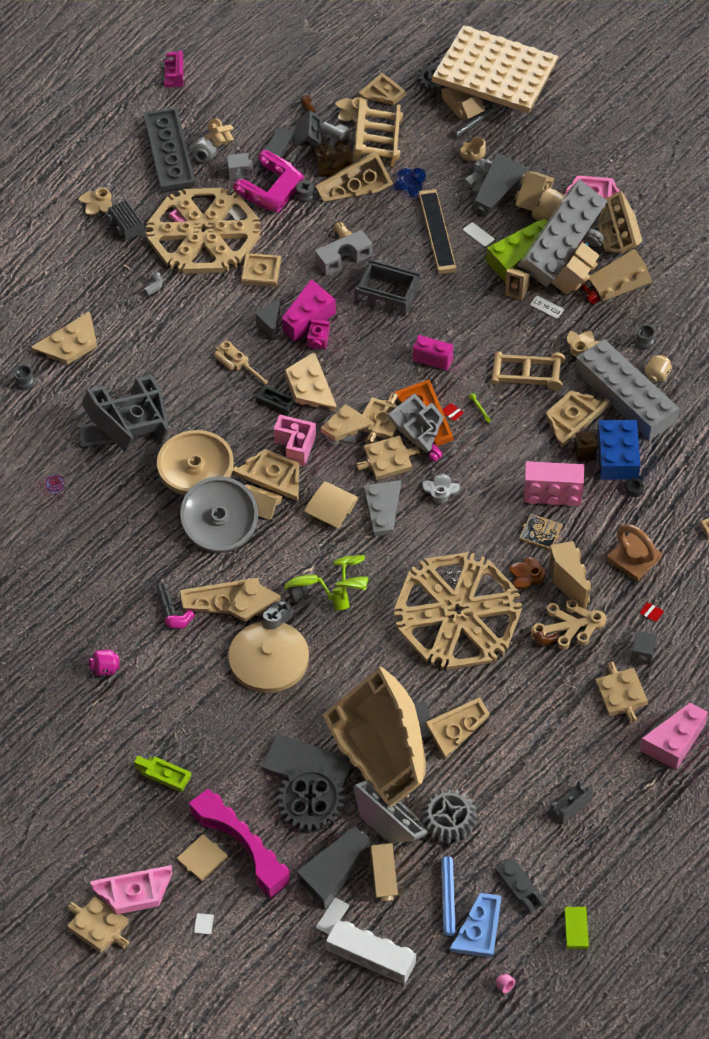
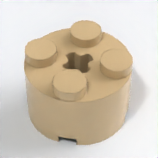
M553 188L547 189L538 200L540 201L539 206L534 207L532 217L537 221L543 218L549 220L565 196Z

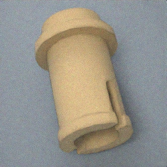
M337 222L333 227L334 231L339 235V240L352 234L351 231L347 230L343 222H340V224Z

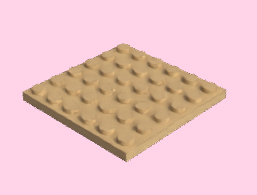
M463 25L433 74L431 82L529 114L554 69L558 56Z

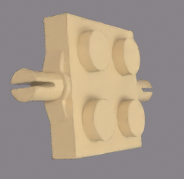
M392 392L388 400H379L372 397L362 415L371 420L374 427L369 430L367 427L361 429V431L369 433L365 439L367 444L373 443L376 437L389 439L393 438L398 429L386 417L392 410L398 407L395 404L398 398L396 393Z
M396 436L364 445L367 460L356 463L358 471L369 468L373 472L375 479L379 480L412 471L409 456L420 454L418 446L407 449L403 445L401 437Z
M609 662L606 664V667L610 674L596 679V685L610 717L616 714H626L629 723L632 724L633 721L635 723L637 718L634 711L639 707L648 705V700L634 668L617 671L614 662H611V665Z
M96 896L83 908H80L74 902L68 905L67 910L76 915L68 924V931L92 948L102 953L107 946L114 942L123 949L128 946L129 941L120 935L121 931L128 925V919L122 914H116Z

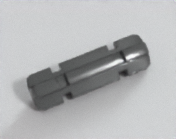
M165 583L158 584L156 586L165 618L175 615L167 585Z

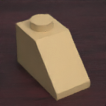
M515 268L508 269L506 272L505 295L523 300L530 285L531 273Z

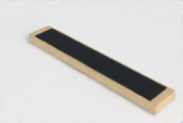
M437 190L419 191V198L438 274L456 272V265Z

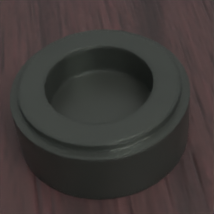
M638 478L627 480L625 484L626 494L630 497L641 496L644 492L643 481Z

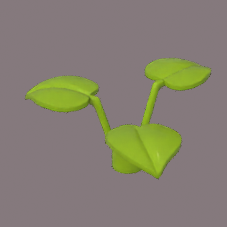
M365 555L344 556L333 562L336 566L342 565V581L335 583V587L339 588L333 589L332 594L323 580L315 574L301 575L291 579L284 586V590L289 587L306 586L319 582L326 592L328 600L333 601L334 610L347 609L350 605L346 587L366 591L369 579L367 576H360L346 580L345 568L347 565L362 562L365 559Z

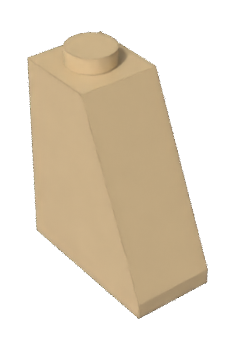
M393 844L371 845L369 851L375 897L381 898V901L394 900L393 896H397L398 891Z

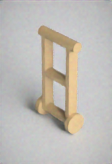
M499 351L495 352L491 383L493 385H497L499 382L547 385L548 389L558 391L562 388L559 375L560 365L565 362V356L562 353H553L550 357L502 355ZM501 362L523 363L522 376L500 375ZM531 364L553 365L552 378L530 377Z

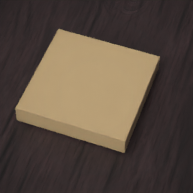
M246 253L241 284L277 287L281 256Z

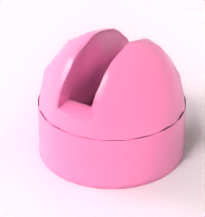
M508 974L499 975L496 979V986L504 994L508 993L515 985V979Z

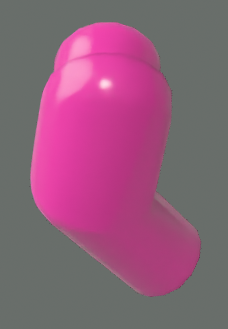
M432 444V448L429 451V459L436 462L442 457V453L436 445Z
M187 610L182 616H167L165 618V625L174 629H183L195 615L191 610Z

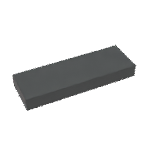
M278 127L266 150L282 158L295 136L294 131ZM259 161V162H258V166H259V167H262V168H265L264 166H262L261 162Z

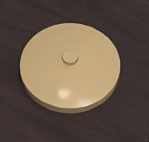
M191 430L173 436L162 446L157 457V469L161 481L170 490L181 495H186L192 486L206 478L216 476L230 478L234 467L233 453L228 443L220 436L203 430Z
M261 621L245 627L235 636L229 648V666L236 680L246 688L261 693H275L292 687L303 677L309 663V650L304 637L292 626L283 623L276 629H267L262 625Z

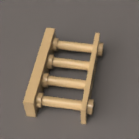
M360 99L357 109L353 161L360 160L361 155L377 152L379 156L391 158L390 167H394L395 161H399L400 150H397L399 123L402 122L403 112H400L401 105L397 104L395 113L369 109V107H366L367 99ZM373 116L394 120V125L369 122L365 117ZM368 128L393 132V138L370 135L364 132V130ZM370 141L392 145V151L366 147V145H363V142Z

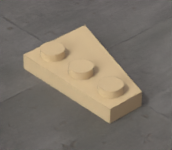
M479 697L427 721L426 727L444 759H446L490 714Z

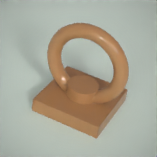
M624 524L617 530V538L620 544L607 556V561L638 582L662 558V553L655 549L653 542L645 532L634 525ZM625 532H630V534L625 538Z

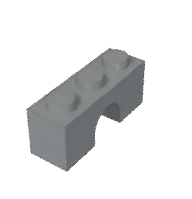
M360 230L315 250V262L325 276H328L342 269L341 257L351 256L356 262L373 256V244L365 233Z

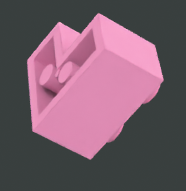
M279 415L274 427V443L286 445V457L299 462V465L305 466L316 439V423Z

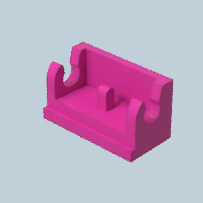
M183 50L168 52L166 57H173L174 59L165 60L164 86L183 87Z

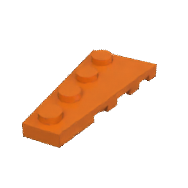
M430 380L394 392L398 395L397 399L401 403L415 393L426 407L433 403L444 416L437 436L433 441L436 446L454 440Z

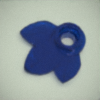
M403 168L396 173L399 178L395 181V190L408 189L410 197H414L422 190V183L426 179V173L422 168Z

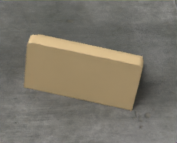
M249 484L245 485L256 500L258 516L268 520L272 519L275 506L281 504L283 496Z

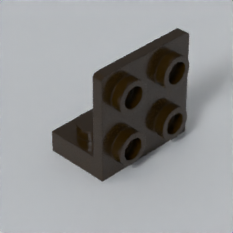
M344 141L335 142L333 145L321 143L317 147H313L317 157L319 176L336 174L353 164L352 151L348 143Z

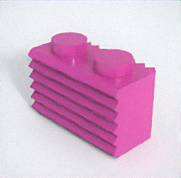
M418 335L413 346V361L448 370L453 360V344Z

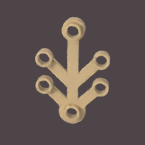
M574 599L566 602V610L570 613L575 612L584 618L577 619L559 610L557 604L550 603L547 606V614L564 622L546 626L537 623L531 628V637L535 640L533 634L538 632L536 630H542L544 636L555 631L568 630L564 636L558 639V647L565 650L569 648L570 641L578 629L587 626L585 631L580 632L577 636L578 644L584 646L589 643V638L594 630L605 626L607 618L599 610L590 612L578 606V602Z

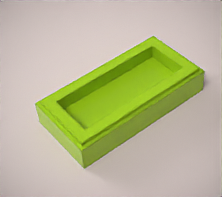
M565 907L566 948L588 949L586 907Z

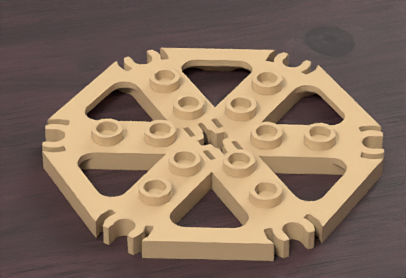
M224 188L183 189V192L179 190V197L170 194L171 199H169L167 196L147 222L146 236L148 243L167 267L169 264L170 269L178 266V272H183V274L225 272L224 269L229 271V264H233L236 268L237 262L239 265L243 262L245 254L251 251L260 238V229H256L260 228V219L239 194L236 196V192H234L232 195H228V189L224 190ZM193 196H215V200L204 214L191 200ZM235 205H238L247 215L245 220L223 221ZM169 207L177 209L180 216L184 217L187 222H161L159 219ZM247 238L238 251H232L223 239ZM165 240H184L174 253H168L159 242ZM203 246L215 260L212 263L192 262Z
M469 552L426 558L424 562L420 561L419 566L422 570H416L414 566L411 570L412 573L409 570L394 608V618H402V621L396 622L397 631L427 664L430 657H432V666L436 660L442 662L441 669H444L446 662H448L446 670L489 664L493 660H497L495 651H499L503 655L505 654V649L506 651L508 650L522 611V603L513 602V600H517L520 597L518 590L488 558L486 564L483 565L485 557L482 556L481 560L477 562L474 560L475 553L470 555L469 560H467ZM460 565L462 567L455 590L435 571L438 567ZM483 575H490L503 589V593L474 597ZM415 585L421 586L436 602L407 607L406 605L410 591ZM455 607H459V609L461 610V614H457V612L454 611ZM502 614L507 615L509 623L504 636L498 638L480 618ZM442 624L434 646L431 649L424 648L412 634L414 628ZM461 630L479 648V656L465 659L454 658L453 651Z

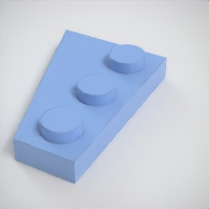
M479 894L465 924L459 931V935L450 947V952L493 958L501 896Z

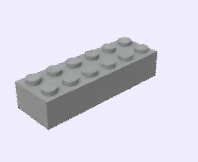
M579 179L569 189L518 266L527 273H531L532 277L547 287L555 280L607 203V200Z
M605 339L576 357L575 371L604 399H609L610 404L627 420H637L638 431L648 440H651L678 421L679 407Z

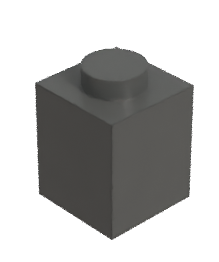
M637 631L631 661L640 665H651L657 635Z

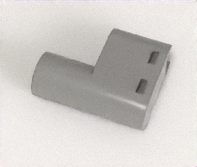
M324 122L320 128L321 132L340 141L352 138L350 134L353 129L342 124L333 126Z

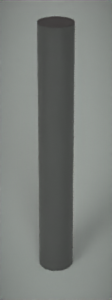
M490 106L455 130L453 136L457 138L494 113V108Z

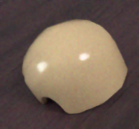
M473 137L470 143L464 141L459 149L460 156L468 162H476L482 159L486 153L485 140L480 137Z

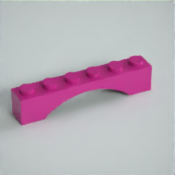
M208 788L189 802L190 813L203 827L225 832L245 847L255 865L257 885L270 898L290 883V871L283 863L280 864L276 860L272 850H267L257 835L253 836L247 824L244 821L240 822L236 818L233 809L226 807L217 793L213 794Z

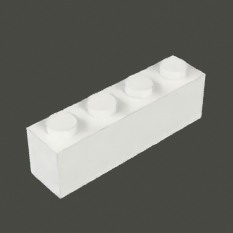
M337 920L326 940V951L404 985L416 964V954L411 949L399 947L389 939L376 937L372 932L360 930L347 921Z

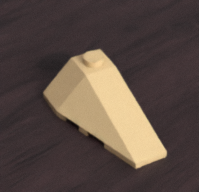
M373 152L315 185L323 201L377 193L393 183L378 153Z

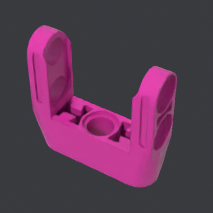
M262 150L258 155L259 161L262 166L279 175V179L268 192L245 179H238L234 183L233 189L237 194L257 206L278 213L297 191L296 186L298 182L304 180V175L291 163L268 150Z

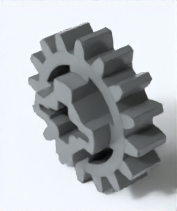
M431 62L430 66L424 64V69L419 68V72H417V85H420V89L425 88V92L431 91V94H433L434 91H437L440 94L441 89L446 87L431 82L439 62L436 65H433Z

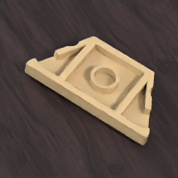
M90 312L31 346L32 352L35 354L38 352L46 354L47 358L58 360L68 365L96 348L97 342Z
M315 353L308 355L285 369L284 376L296 403L308 404L316 408L322 405L330 407L329 411L336 410V403Z
M570 391L546 412V419L560 446L564 447L575 437V433L581 432L610 406V400L593 399L594 396L582 395L579 392Z
M264 449L256 456L247 459L246 464L239 468L236 466L233 468L232 475L298 501L299 462Z

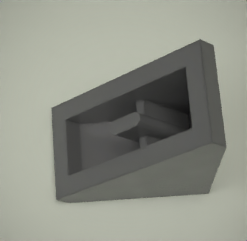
M277 300L255 313L256 325L271 340L275 341L280 316V301Z

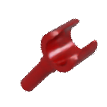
M584 284L581 285V288L588 293L587 300L591 304H595L600 299L597 296V291L590 290Z

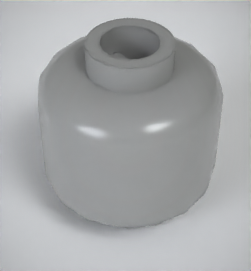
M201 137L195 142L192 148V155L198 162L207 163L214 157L217 147H215L211 139L206 140L204 137Z

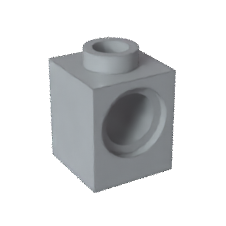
M247 153L227 155L229 179L250 178V170H253L252 160L248 159Z

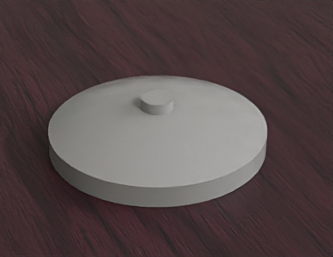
M222 476L210 477L199 481L186 493L180 511L181 524L190 541L201 549L216 553L229 552L244 545L253 535L258 522V507L251 491L241 482Z

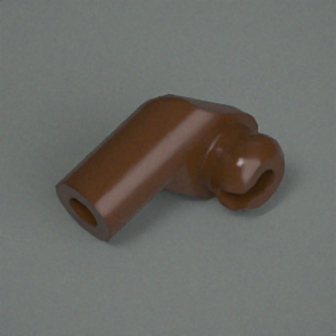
M309 94L303 95L300 98L302 107L306 112L312 111L315 113L316 110L311 104L312 97Z

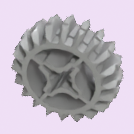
M440 789L439 795L433 793L431 798H427L422 806V824L427 830V834L431 833L432 839L439 837L440 843L443 839H446L448 844L451 843L452 839L458 843L459 837L465 840L467 834L471 835L473 828L476 827V806L472 805L471 798L466 799L465 793L459 795L458 790L455 793H451V790L448 789L447 793H444ZM442 807L440 811H437L436 814H433L435 810ZM462 818H465L461 824L456 826V823L458 821H461Z

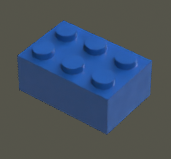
M599 420L597 439L600 480L639 479L640 453L637 420Z

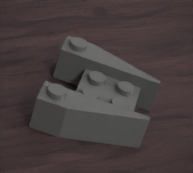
M152 375L136 378L130 391L131 396L112 400L104 386L87 389L81 403L89 418L122 450L128 451L134 436L151 432L154 433L159 443L163 442L169 428L161 390Z

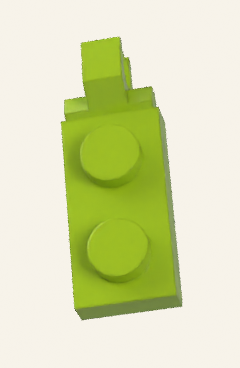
M137 756L134 761V768L141 771L142 775L181 793L191 778V772L155 756L148 760Z

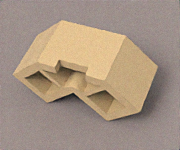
M449 87L441 89L443 100L461 120L469 119L485 111L480 97L471 96V94Z

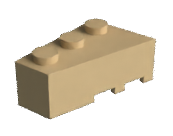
M635 249L588 278L591 286L597 291L602 301L652 282L645 262Z

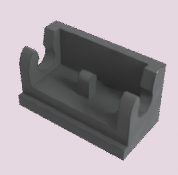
M580 779L572 790L558 802H553L550 805L548 812L564 825L592 800L594 788L590 785L585 788L583 780Z

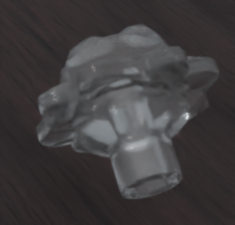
M450 565L447 567L446 572L450 582L453 581L454 584H457L462 572L460 565Z

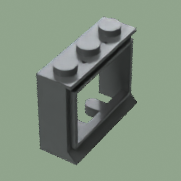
M369 259L357 288L354 289L355 302L358 303L361 296L365 295L368 296L369 305L374 306L377 299L385 301V308L391 311L394 304L402 306V316H406L420 287L421 273ZM375 274L410 284V287L405 297L366 287L371 275Z

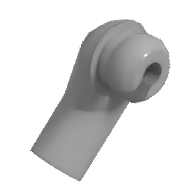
M159 272L151 274V285L143 289L146 296H150L162 288L163 277L160 276Z

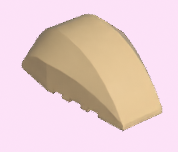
M379 667L327 710L323 717L339 749L343 754H347L350 762L355 767L359 768L363 773L362 776L371 782L374 786L373 789L389 807H393L422 784L425 777L426 760L419 721L413 701L396 678L384 668Z

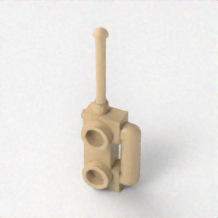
M226 340L215 348L214 357L227 369L239 371L243 367L247 368L264 385L268 384L267 380L249 366V358L236 349L231 342Z

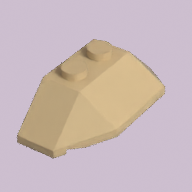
M619 191L606 198L607 203L601 211L598 228L604 237L603 246L605 251L623 254L638 246L642 242L635 214L623 192Z

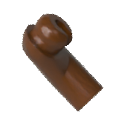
M538 631L533 634L534 642L536 645L548 646L558 641L559 634L555 631L544 636L543 631Z

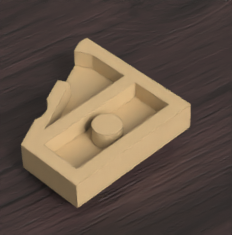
M383 73L359 92L360 98L395 105L406 96V91Z
M345 404L321 427V432L334 441H339L346 436L358 434V430L367 427L369 430L374 425L371 420Z
M247 579L228 608V613L246 622L255 614L266 610L267 606L274 602H279L281 595Z

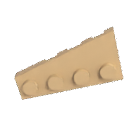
M258 578L250 579L259 584ZM246 580L180 590L183 611L191 610L192 612L229 614L228 608ZM262 611L261 613H257L254 616H263L264 611Z

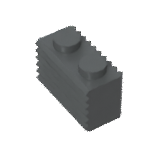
M127 200L108 208L109 215H107V219L110 225L115 226L119 237L122 236L127 241L144 233L142 220Z

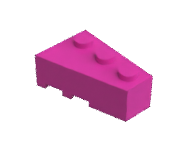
M311 279L282 317L283 332L296 342L309 333L311 319L326 321L336 314V300Z

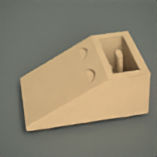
M574 541L550 545L548 568L553 583L569 599L576 600L578 606L587 610V603H590L589 592H591V584L585 578L586 569L584 564L580 563L581 554L579 548L575 547Z

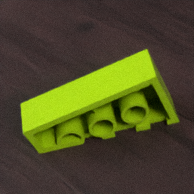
M546 218L487 247L486 262L505 283L508 269L522 270L518 264L548 220Z

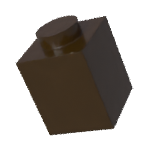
M594 431L575 433L574 449L577 462L596 460L597 442Z

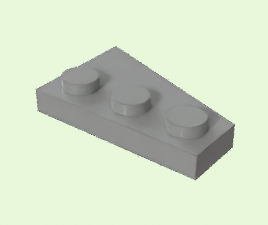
M402 480L364 485V493L374 536L393 534Z

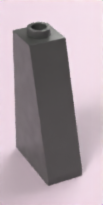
M497 153L470 209L486 217L521 182L523 174H526L529 168Z
M353 827L297 871V881L324 910L330 906L369 851V838L367 834Z

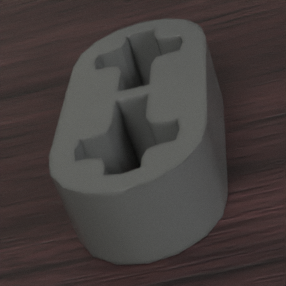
M276 602L264 612L262 625L267 629L278 628L289 619L291 605L287 602Z

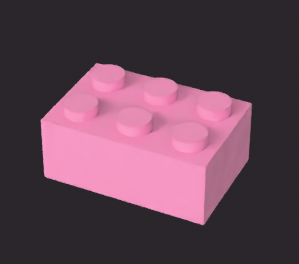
M526 461L523 503L581 506L584 464Z

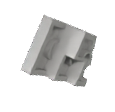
M415 393L386 416L405 437L427 453L432 448L431 446L444 418L433 403L426 407Z

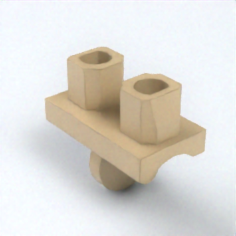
M213 118L208 122V130L211 134H206L204 138L206 140L211 139L215 147L222 144L227 145L234 140L230 133L234 128L232 125L222 126V122L219 119Z

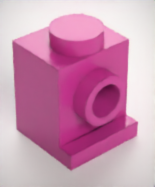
M311 319L307 336V347L326 349L330 334L329 321Z

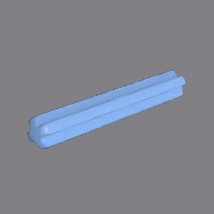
M444 856L441 859L443 931L445 936H454L453 858Z

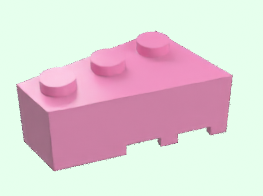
M689 703L643 737L640 751L677 770L706 725L708 712Z

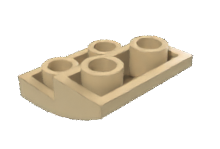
M325 481L316 491L304 512L339 529L346 515H350L358 497Z

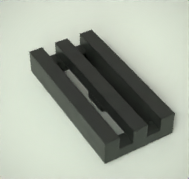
M266 385L263 386L255 397L257 403L287 416L290 414V410H293V406L297 404L292 396Z

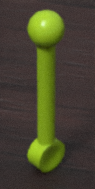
M474 393L470 394L469 399L476 404L488 423L491 422V419L477 401L476 395Z

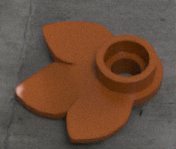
M526 557L524 563L517 562L509 567V571L516 577L512 584L517 589L528 588L532 583L540 584L545 580L546 571L540 566L536 558Z

